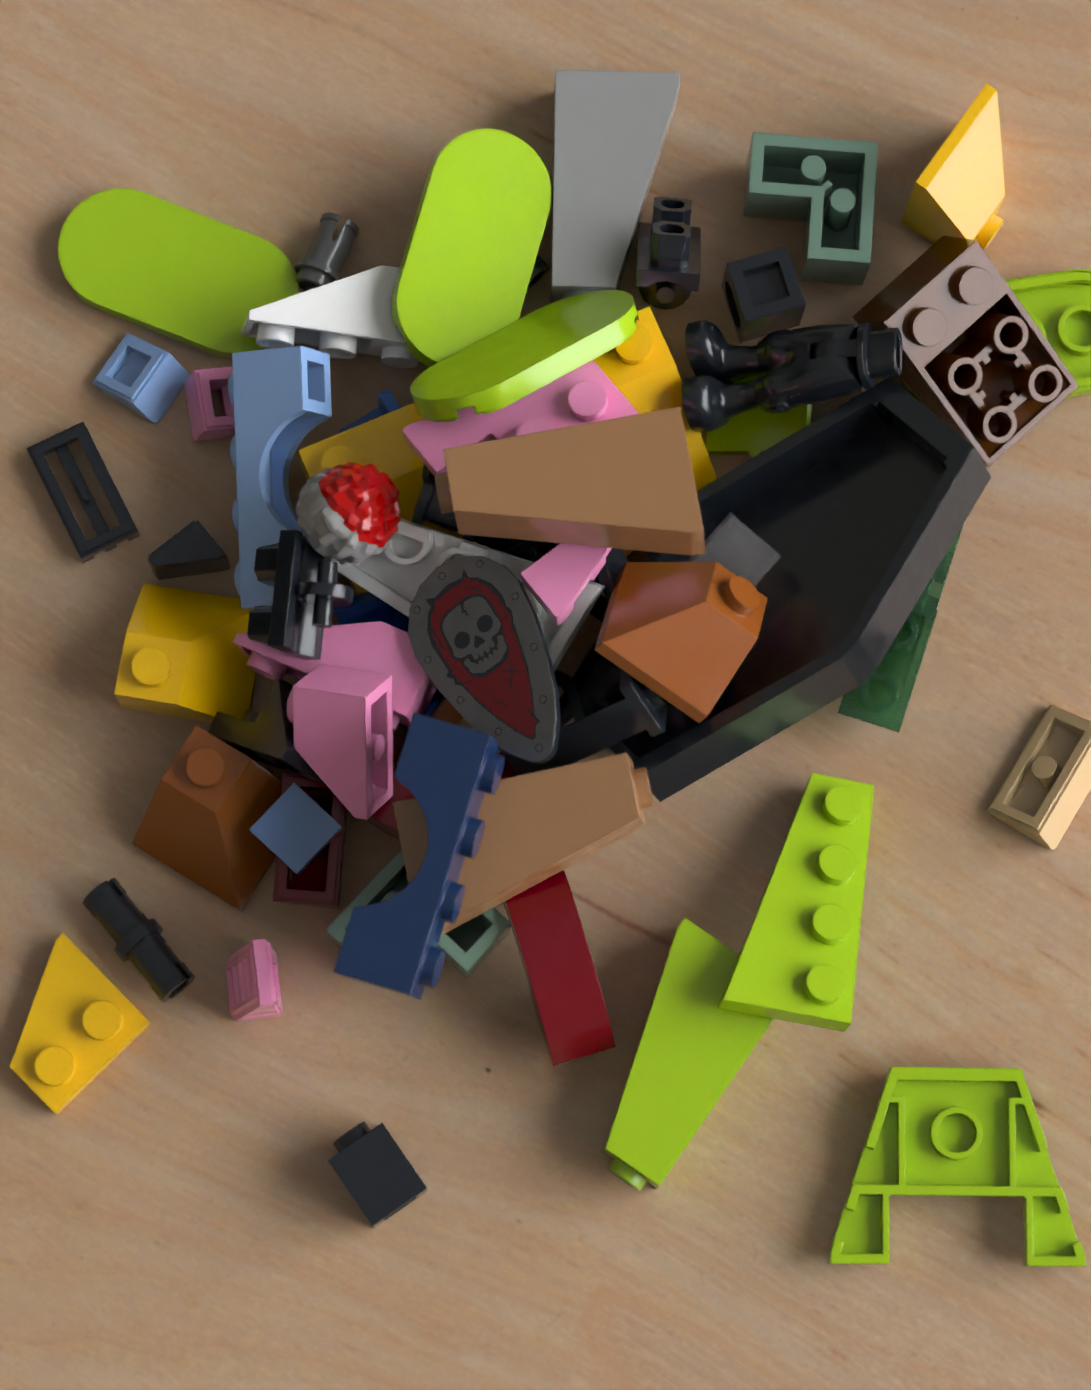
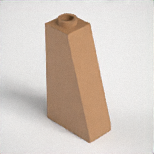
M680 407L443 449L447 472L434 474L441 514L454 512L459 534L690 556L705 553L704 528Z
M622 753L501 779L493 795L484 794L477 817L485 821L482 841L475 858L465 857L457 882L465 885L462 906L454 924L445 922L441 935L646 826L642 808L654 806L646 768L634 769L633 761L629 755ZM416 798L393 803L408 885L419 872L428 845L426 818Z

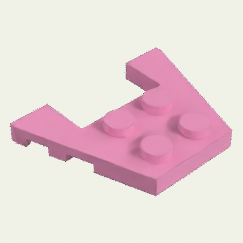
M591 361L520 400L492 413L476 415L473 406L458 409L457 412L460 419H455L456 421L435 422L423 419L409 424L402 429V433L407 444L434 475L447 472L443 449L620 418L639 413L596 362ZM560 543L520 573L522 583L553 621L560 625L574 609V602L590 580L594 581L606 563V557L612 548Z

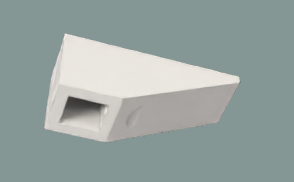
M381 265L249 311L241 330V336L256 338L257 345L268 349L291 347L294 344L319 347L318 351L330 354V358L351 359L356 357V353L381 356V363L397 368H413L418 366V362H421L404 345L406 340L402 337L399 327H395L391 314V297L399 272L398 267Z

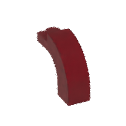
M562 870L503 902L522 960L537 1020L553 1066L616 1047L586 935L565 871Z

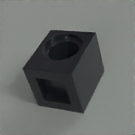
M787 246L726 263L721 286L740 343L766 336L774 331L790 329L800 325L806 302Z
M364 1121L333 1142L338 1154L329 1159L328 1162L374 1228L428 1191L383 1123L370 1130Z

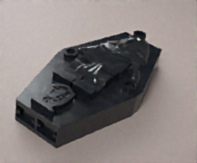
M888 377L873 388L857 395L699 489L697 497L704 528L705 553L690 556L650 552L644 562L717 561L736 576L749 580L761 594L768 598L758 639L708 716L702 722H696L675 706L670 705L667 707L664 733L651 737L647 730H644L605 749L612 756L627 753L633 761L634 769L645 767L652 795L661 802L860 686L880 665L991 479L976 448L898 383ZM597 639L573 676L581 685L590 675L600 655L594 650ZM621 690L617 694L615 702L625 698ZM563 692L561 698L565 699L568 703L569 700L565 692ZM596 703L592 707V711L595 712L604 707Z

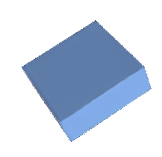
M293 783L249 830L298 876L342 830V826L296 783Z

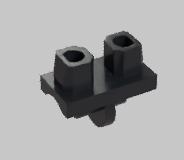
M655 197L652 223L639 222L635 286L639 287V292L644 301L652 307L662 310L674 309L685 303L690 297L691 291H699L701 228L690 226L691 200Z
M280 530L279 543L256 549L254 572L257 580L266 585L274 586L272 606H255L253 611L249 613L247 636L250 640L298 658L317 660L321 659L324 628H331L333 607L352 605L354 590L348 586L336 584L338 563L331 561L330 557H325L318 553L303 535V532L299 530Z

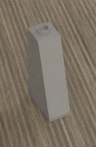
M555 70L551 303L587 292L618 290L677 106L680 72Z

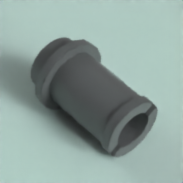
M335 213L322 214L320 225L305 259H299L294 266L298 274L295 282H298V286L301 289L308 291L342 279L339 273L354 238L359 233V228L354 222L346 219L337 240H333L332 235L341 215Z

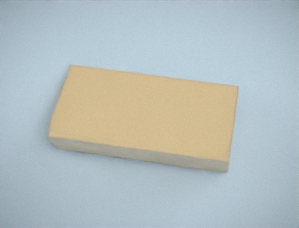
M1050 704L987 809L989 814L1040 845L1054 850L1091 790V721Z

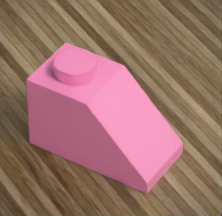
M319 664L293 686L288 697L287 717L289 722L293 723L294 748L355 818L367 820L393 796L392 675Z

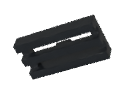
M84 421L26 448L83 563L93 559V555L103 550L108 552L116 548L117 543L126 539L131 541L140 536ZM79 440L120 523L119 526L111 530L108 529L67 446ZM56 451L98 535L86 541L44 457Z

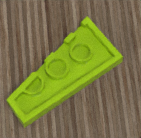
M816 773L811 774L781 845L780 854L771 877L767 881L759 901L760 905L750 930L744 939L730 981L718 1005L719 1009L845 1032L850 1026L874 794L873 784Z

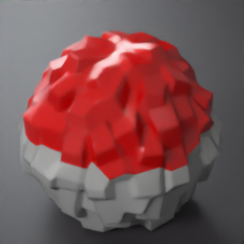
M348 462L333 468H325L321 473H317L308 479L307 483L300 489L299 501L295 509L296 515L299 517L297 524L300 530L306 534L307 540L322 556L336 559L341 565L347 563L359 564L367 557L380 555L382 550L390 545L395 532L398 531L397 524L401 521L398 499L400 491L396 488L391 478L385 472H380L374 464L369 463L364 466L357 462Z

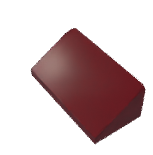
M283 773L281 796L293 783H296L342 826V830L298 876L276 856L273 902L339 909L347 808L326 784L294 773Z

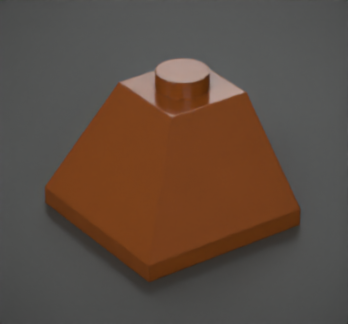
M717 561L626 562L618 570L594 650L700 723L708 716L758 639L768 598L761 594L749 580L736 576Z
M195 725L160 780L132 844L239 911H242L276 858V855L253 835L249 829L281 797L282 781L250 757Z

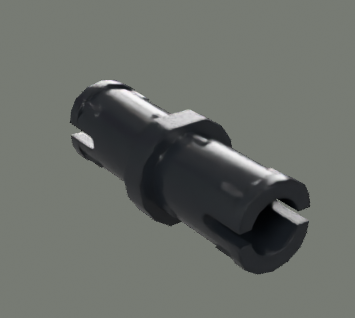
M116 878L101 883L85 897L82 904L117 943L114 950L122 961L130 960L151 985L152 990L157 994L161 1002L174 998L192 983L195 975L167 945L165 939L161 936L163 928L156 919H148L137 908Z

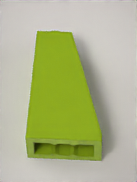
M686 918L683 919L673 936L603 1150L606 1155L614 1159L607 1169L638 1191L642 1189L646 1182L655 1189L660 1187L774 1020L772 1018L718 1008L724 990L734 971L739 954Z

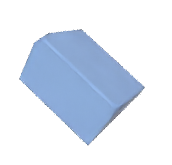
M127 333L92 384L139 416L157 424L185 386L189 373L169 352Z

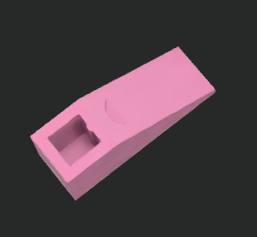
M382 621L331 625V628H324L321 659L304 660L250 640L247 633H237L233 641L245 656L249 658L246 667L274 681L282 679L284 673L301 680L319 664L392 675L393 731L396 730L398 723L410 727L414 713L425 715L437 690L416 659L408 632Z

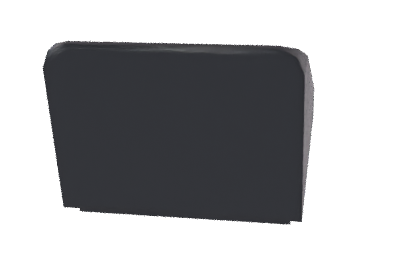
M193 520L148 555V562L158 580L215 573L231 568L227 555L198 520L196 522Z

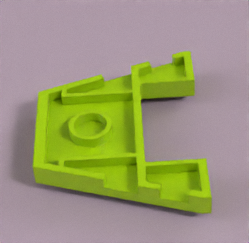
M890 1067L888 1069L830 1246L828 1264H890V1196L1022 1198L1023 1266L1086 1267V1255L1081 1242H1078L1068 1212L1070 1209L1063 1188L1059 1186L1047 1151L1049 1147L1022 1068Z

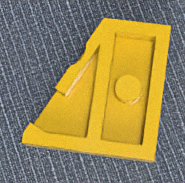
M62 933L54 943L10 1068L55 1114H58L151 1023L75 944Z

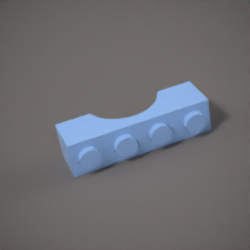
M301 345L232 353L233 372L228 380V394L234 406L235 435L230 444V456L232 464L236 469L237 499L233 504L232 518L239 540V562L235 568L234 580L236 590L241 598V608L253 610L255 606H272L274 586L259 582L254 572L256 549L279 543L280 530L301 531L297 524L299 517L296 515L289 493L291 462L304 437L316 426L332 417L330 354ZM338 574L336 577V584H338Z

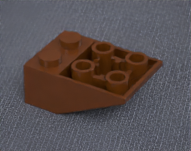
M942 236L852 316L858 325L869 323L874 331L899 328L902 337V371L898 376L936 416L976 448L985 467H990L1079 386L977 240Z

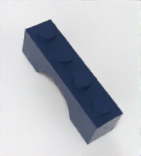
M417 713L413 714L394 778L411 791L424 812L428 828L426 855L415 878L400 893L383 902L353 907L333 972L346 978L419 1000L422 998L425 986L432 989L436 986L445 959V950L437 947L445 922L454 924L464 899L465 885L457 883L465 857L475 858L484 833L485 821L477 818L485 793L493 795L496 792L504 768L505 757L497 754L500 744L491 735Z

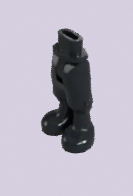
M707 320L688 323L685 329V348L688 361L695 376L686 377L683 380L682 403L691 429L695 432H709L724 426L732 417L756 408H760L767 413L779 414L788 412L791 408L848 395L863 387L867 390L875 386L877 378L901 374V333L898 327L874 331L869 323H861L860 325H816L792 330L774 331L765 336L757 345L737 346L727 343L724 335L714 323ZM764 374L756 378V381L732 384L740 379Z

